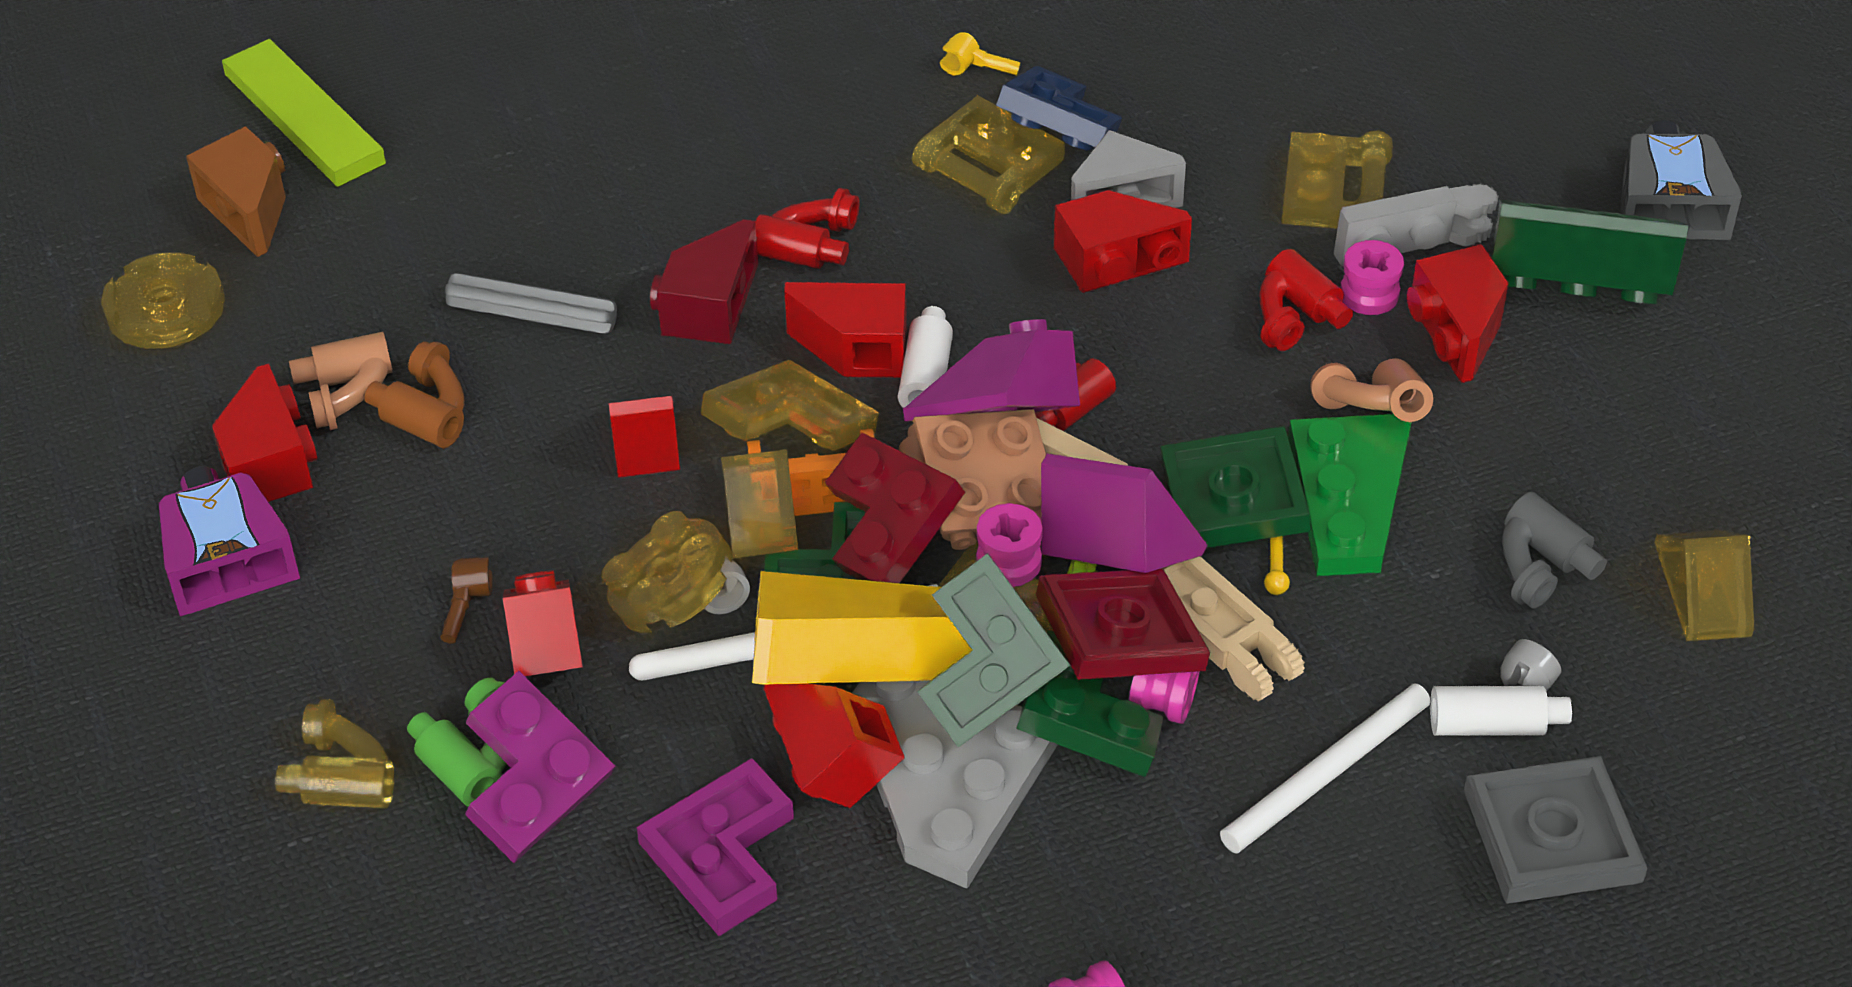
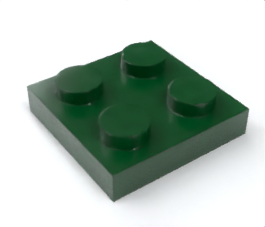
M1285 426L1160 446L1162 467L1168 492L1206 542V548L1310 532V513Z

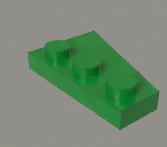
M1394 414L1290 420L1288 439L1310 513V532H1308L1316 576L1381 573L1412 422L1402 421Z

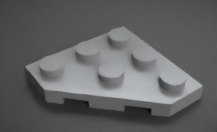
M930 681L859 682L852 693L885 706L905 756L897 766L876 784L885 807H888L897 832V842L904 861L967 889L1058 744L1016 729L1022 710L1021 706L1016 705L958 748L917 692Z

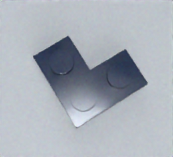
M1035 66L1004 84L996 105L1012 112L1011 119L1018 124L1034 129H1041L1043 126L1062 133V140L1067 144L1083 150H1093L1109 130L1117 133L1122 117L1082 101L1087 86L1039 66Z

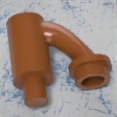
M421 342L413 350L408 363L409 372L416 377L418 383L426 387L436 385L439 394L438 398L400 381H396L389 386L374 381L365 392V402L378 408V415L382 421L440 448L451 446L459 437L464 424V393L459 380L449 365V349L440 342Z

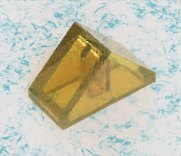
M787 449L721 457L726 526L733 558L798 550Z
M1721 530L1657 534L1655 546L1686 641L1752 637L1754 614L1750 535Z

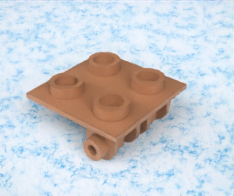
M1034 409L914 417L913 423L923 463L956 479L966 492L939 528L943 539L950 541L953 549L961 550L975 545L977 542L975 535L979 517L987 509L999 504L1012 503L1023 505L1033 510L1042 523L1041 463L1046 453Z

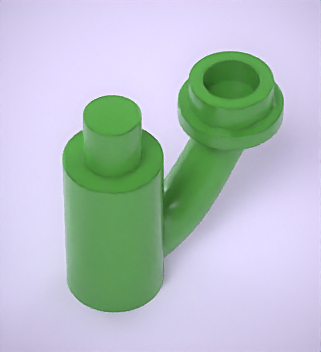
M485 678L477 682L469 690L465 698V707L469 710L468 715L505 682H497L494 678ZM422 712L414 716L407 726V732L416 740L414 747L415 755L467 807L502 776L501 772L507 764L486 743L479 750L451 721H435L428 713Z

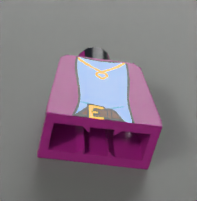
M206 466L196 467L183 475L180 482L182 491L166 495L159 502L164 566L180 617L300 579L288 531L250 475L238 473L219 479L217 472L213 468Z

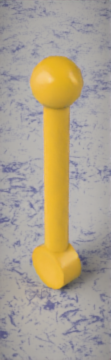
M1283 536L1270 538V572L1264 579V585L1266 590L1273 595L1285 593L1290 585L1288 575L1283 572Z

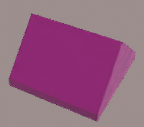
M1046 454L1041 463L1043 555L1143 573L1203 555L1207 547L1206 542L1151 469L1054 454Z

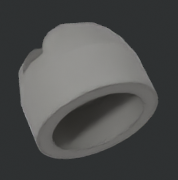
M719 556L709 562L708 560L702 562L695 571L694 590L706 611L713 614H726L736 610L746 601L750 592V585L742 568L734 560L725 556ZM721 578L724 589L714 592L713 582Z
M1520 639L1513 645L1504 657L1500 667V677L1504 686H1544L1546 691L1550 689L1561 674V666L1555 656L1540 644L1526 639Z

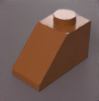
M245 126L187 155L186 158L197 200L248 249L259 257L268 252L286 199L281 179V173L285 172V165L280 153L272 143H263Z

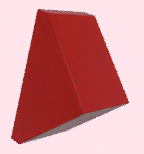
M672 396L608 403L618 478L680 470Z

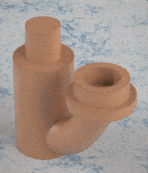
M383 331L312 346L313 356L289 361L294 385L319 380L321 390L309 392L316 427L329 426L330 430L338 429L337 417L365 400V392L372 382L378 381L382 383L387 374L393 373ZM346 383L343 387L330 394L329 386Z
M1389 359L1381 362L1373 373L1372 384L1357 382L1353 372L1345 365L1339 363H1330L1320 367L1314 373L1310 383V391L1313 398L1320 406L1327 409H1339L1348 404L1365 409L1392 411L1398 419L1414 422L1424 418L1433 405V393L1429 386L1407 362L1401 359Z

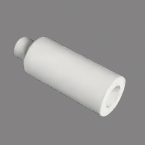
M926 307L922 311V316L915 318L910 324L898 392V401L903 408L947 371L953 329L950 323L945 320V312L939 307Z
M1433 686L1430 703L1432 732L1435 736L1545 735L1548 724L1571 723L1570 697H1547L1544 686Z

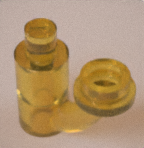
M321 699L319 704L308 703L304 710L302 721L304 743L316 745L318 750H330L333 741L348 750L355 758L306 756L302 766L279 765L275 779L277 792L300 793L303 804L387 809L393 795L394 768L392 761L388 760L383 747L367 731L336 714L335 704L332 699Z

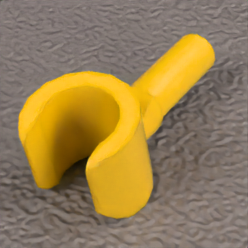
M964 32L954 35L943 46V50L947 54L940 61L941 68L951 75H960L970 64L1017 76L1021 62L980 50L975 38Z

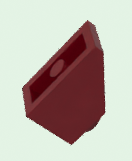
M743 219L671 252L663 275L656 274L654 276L650 292L651 309L659 311L661 335L731 344L758 267L756 225L754 220Z

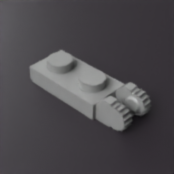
M1480 183L1479 185H1465L1450 189L1448 186L1342 207L1334 255L1341 267H1343L1344 256L1348 248L1355 243L1365 240H1379L1396 247L1400 253L1418 249H1430L1449 241L1462 246L1474 245L1475 242L1481 243V241H1486L1487 238H1490L1493 223H1491V219L1487 217V214H1492L1493 210H1496L1499 196L1496 195L1497 191H1494L1493 187L1490 188Z

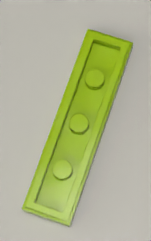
M267 39L222 60L225 75L337 187L386 164L383 148L271 39Z

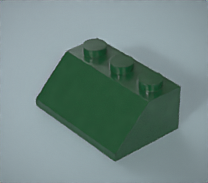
M1499 199L1491 258L1508 281V286L1536 289L1537 279L1560 281V292L1595 297L1597 287L1601 286L1622 289L1621 300L1657 304L1658 294L1673 295L1689 226L1678 220Z

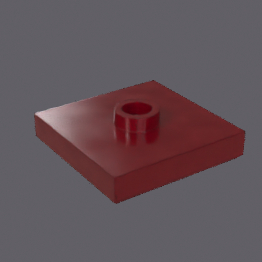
M1157 569L1147 573L1127 570L1039 576L1035 595L1077 679L1206 671L1210 651L1164 569Z

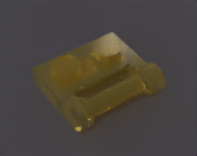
M976 96L917 143L913 151L912 161L915 166L928 173L938 171L986 198V204L990 208L1001 214H1007L1015 207L1023 192L1064 160L1065 142L1041 129L1029 128L1018 124L1011 119V113L980 96ZM956 148L1002 175L995 178L949 151Z
M1381 131L1367 132L1361 138L1327 135L1324 133L1291 132L1281 223L1338 229L1342 207L1383 199L1386 164L1390 162L1393 152L1391 137ZM1345 165L1362 167L1360 197L1356 201L1342 200Z

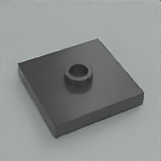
M1601 756L1466 777L1464 793L1506 904L1643 883L1647 866Z

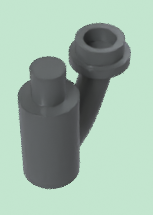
M1528 492L1515 502L1507 514L1502 535L1504 556L1512 578L1515 581L1511 590V598L1518 604H1527L1531 608L1541 606L1551 596L1556 588L1558 579L1551 573L1550 565L1543 560L1532 562L1529 546L1563 572L1569 573L1577 569L1590 580L1597 578L1607 564V559L1592 549L1594 537L1535 492Z

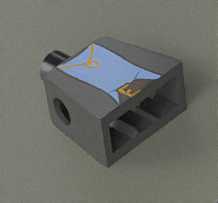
M1671 121L1655 122L1647 128L1645 134L1632 136L1622 176L1620 214L1681 221L1689 226L1687 239L1731 240L1742 195L1715 138L1707 134H1680L1679 127Z

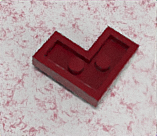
M862 432L824 482L836 497L866 512L834 555L833 561L843 572L858 580L900 583L966 492L956 479Z

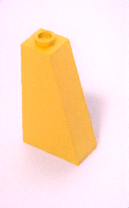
M760 572L754 634L752 683L804 684L931 681L971 652L972 649L932 596L941 587Z

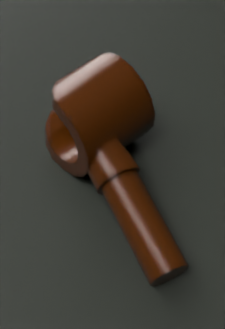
M488 557L461 558L453 563L452 604L440 636L444 642L451 644L456 642L467 608H469L470 596L492 595L493 576L491 570H488Z

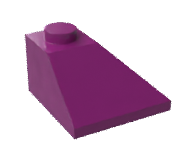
M1045 319L1009 323L1010 334L985 338L904 407V421H913L914 417L1033 409L1036 413L1080 406L1073 331L1047 330V320Z

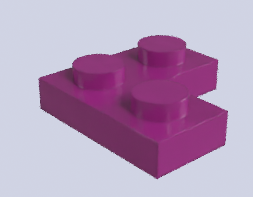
M518 671L471 711L466 721V724L499 755L510 769L469 805L465 815L515 863L610 777L615 765Z
M751 758L637 827L639 844L715 933L720 936L777 900L776 883L745 848L793 820V802Z

